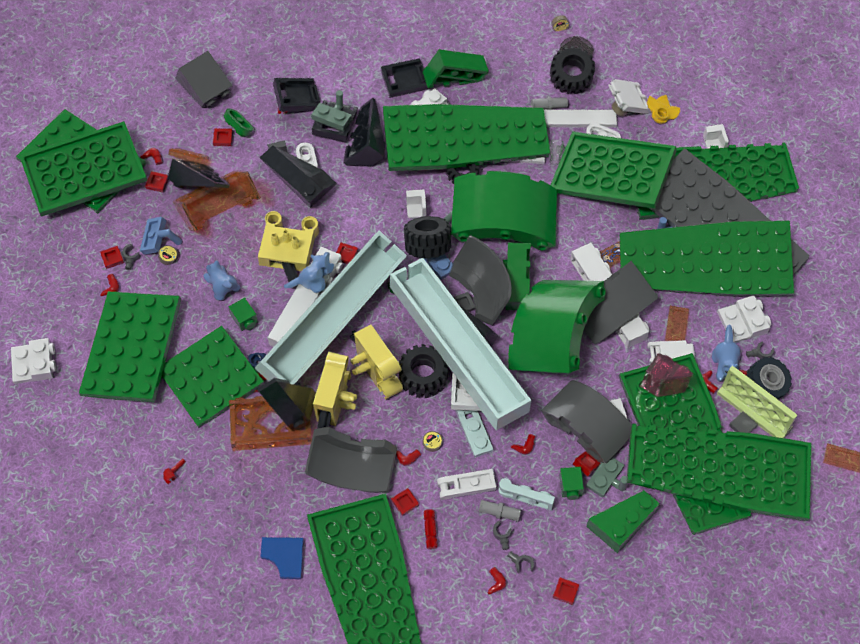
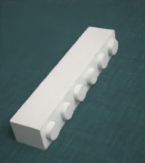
M592 243L571 252L570 260L584 281H605L612 275L609 265L606 262L604 263L600 251L594 248ZM638 313L615 331L628 349L647 340L649 327L646 322L641 320Z
M320 247L316 256L329 252V262L334 264L333 271L323 277L326 289L335 279V274L341 272L343 263L340 254ZM301 284L297 286L268 336L270 346L274 347L323 291L314 293Z

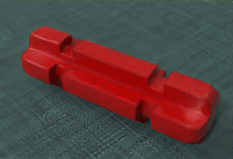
M433 509L424 510L427 549L437 548L435 511Z

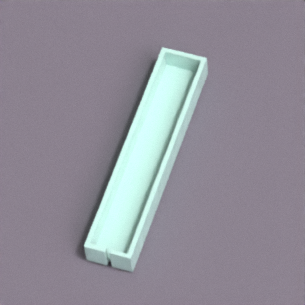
M378 230L260 361L255 369L268 381L273 378L288 380L290 384L297 382L407 255L395 244L385 252L384 249L392 241Z
M421 258L409 264L408 280L406 267L391 273L390 288L494 429L498 430L529 413L531 399L427 262Z

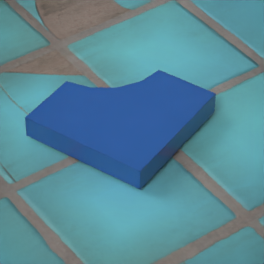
M262 537L260 557L276 565L279 570L280 579H301L303 538Z

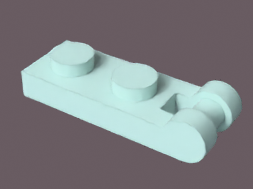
M455 410L474 458L493 452V447L478 411ZM471 413L472 417L466 419L465 415Z
M507 478L501 479L499 482L498 491L500 495L550 511L552 510L555 497L551 496L550 493L545 491L537 492L525 485L517 486L511 484V481Z

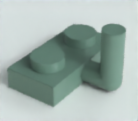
M341 90L336 91V105L334 108L319 103L311 114L312 120L344 131L352 120V115L341 111L343 107V92Z
M613 457L606 464L601 463L586 484V488L602 498L611 485L620 491H624L628 484L626 481L627 476H622L620 481L616 479L624 468V464Z

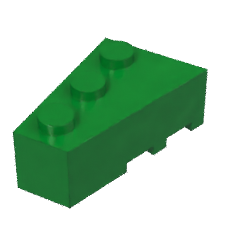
M438 49L424 69L423 74L427 87L433 88V85L436 84L449 86V83L459 82V85L482 82L489 70L484 55Z
M508 243L507 258L503 259V264L511 281V297L505 306V310H518L524 296L530 294L529 268L531 243Z
M643 490L589 518L586 527L618 553L657 512L660 503Z

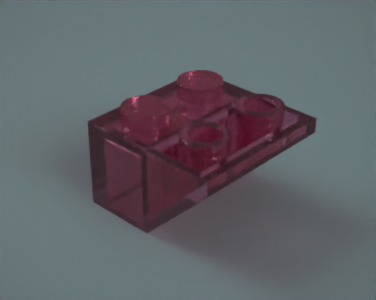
M658 352L646 370L641 387L657 397L684 393L693 373L686 366L679 365L669 356Z

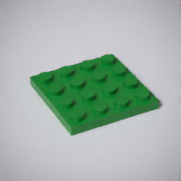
M222 325L165 362L162 373L163 379L198 428L221 415L264 385V381Z

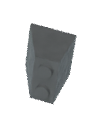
M209 51L180 67L175 78L201 108L212 106L216 103L215 99L220 96L221 98L228 96L233 86Z

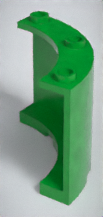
M487 171L485 175H477L475 172L455 177L451 235L461 242H466L469 236L477 239H510L522 243H531L532 247L545 251L556 246L557 189L542 180L537 182L531 180V176L513 172Z
M542 280L532 287L531 293L524 296L513 321L511 333H514L513 344H509L508 353L509 370L571 373L578 370L583 330L593 309L605 300L606 290L604 281Z

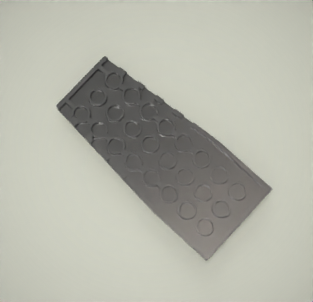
M685 148L671 164L656 208H649L658 216L665 217L667 223L672 227L736 221H771L728 181ZM791 239L794 275L808 260L809 254Z

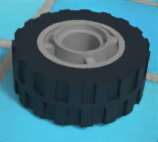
M764 357L758 360L746 372L748 378L777 400L786 395L792 385L789 369L786 368L784 363L773 357Z

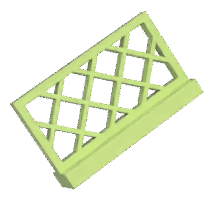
M734 366L728 370L724 383L717 392L720 397L740 412L744 411L759 427L773 437L784 438L792 429V425L797 417L795 412Z

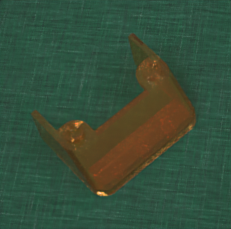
M235 170L222 176L221 178L230 184L229 188L199 187L175 199L173 204L188 229L197 231L204 227L203 224L209 218L235 205L242 204L244 207L253 203L252 199H260L261 197L249 172Z

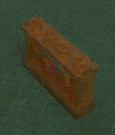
M256 396L252 399L236 398L229 401L232 451L311 444V419L306 423V430L292 431L289 427H285L287 425L282 422L276 427L274 433H268L265 427L256 423L266 413L270 411L276 412L262 396ZM239 411H250L248 415L243 414V417L248 422H242L237 418ZM236 424L245 427L242 436H237ZM285 427L288 432H281V429ZM253 428L261 430L262 434L254 435L257 430Z

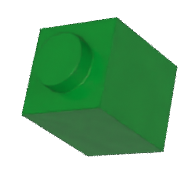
M246 298L228 306L230 315L241 332L245 329L250 330L254 328L256 323H258L257 315Z
M581 467L560 468L559 479L562 498L567 497L568 500L578 499L579 496H582L584 490Z

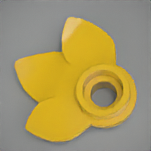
M667 95L660 96L657 100L652 96H649L647 99V106L652 112L651 115L655 122L664 124L668 120H674L678 117L680 108L670 106Z

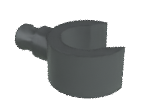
M133 244L126 245L122 250L126 260V270H131L133 262L140 258L139 252L133 256L127 255V252L134 248Z
M762 341L757 345L756 349L746 351V356H757L759 359L764 357L770 358L774 353V348L769 354H763L760 351Z
M500 520L493 526V535L496 539L500 540L502 550H508V538L511 535V528L505 535L498 534L496 529L500 525Z
M512 551L508 553L507 557L515 563V569L518 573L521 561L529 562L531 572L533 571L534 561L530 556H518Z

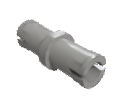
M547 96L546 98L531 99V107L552 110L553 108H567L568 106L567 97L551 98V96Z
M481 500L479 512L496 516L497 519L501 517L518 522L521 509L504 506V503L501 502L497 504Z

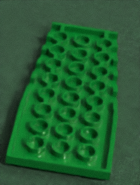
M448 104L383 106L389 171L448 169L466 167V164L470 163L483 165V162L488 161L500 163L501 160L506 159L518 161V158L528 157V159H535L536 156L546 155V157H549L550 155L543 108Z
M782 142V145L765 143L764 146L747 144L746 147L729 145L728 148H719L718 145L710 146V148L701 149V146L676 148L677 151L674 159L685 148L728 181L750 202L796 193L799 189L785 142ZM636 206L639 220L660 217L647 207Z
M790 221L723 222L621 232L619 235L620 269L632 261L655 291L693 292V294L711 293V295L784 296L794 294Z
M693 353L619 374L620 382L638 426L648 427L649 425H656L657 428H668L670 426L682 430L695 428L696 431L707 432V430H717L718 433H722V426L714 402ZM672 494L693 535L739 522L751 516V513Z
M633 424L630 432L626 481L630 484L747 512L808 521L810 519L811 443L754 433L731 431L718 433L717 430H707L706 432L696 431L695 428L682 430L670 426L668 428H657L656 425L645 427Z
M386 493L307 514L322 575L347 644H421L403 551Z

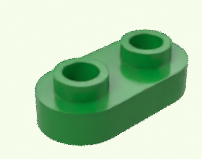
M231 108L226 109L223 115L225 122L231 125L238 135L242 137L250 136L253 126L238 111Z

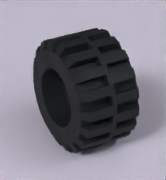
M566 46L563 48V51H557V55L553 57L550 67L551 83H554L556 89L559 87L562 93L564 90L567 91L566 94L571 92L578 94L579 90L582 93L592 83L595 61H592L593 57L591 54L588 55L586 49L584 51L581 50L582 47L578 46L577 49L574 46H570L568 49ZM568 65H574L582 73L571 76L565 73L563 68Z
M423 216L408 221L404 225L406 252L413 257L436 258L449 252L452 247L451 226L449 222L434 216Z
M421 344V347L415 345L413 350L409 348L406 350V354H402L401 360H399L401 367L399 380L405 392L409 390V395L411 396L415 393L416 398H421V395L429 398V394L435 396L437 395V390L439 392L443 390V386L446 385L448 365L438 351L434 350V346L430 345L428 348L426 344ZM426 365L431 367L434 372L429 376L420 377L415 375L412 370L417 366Z

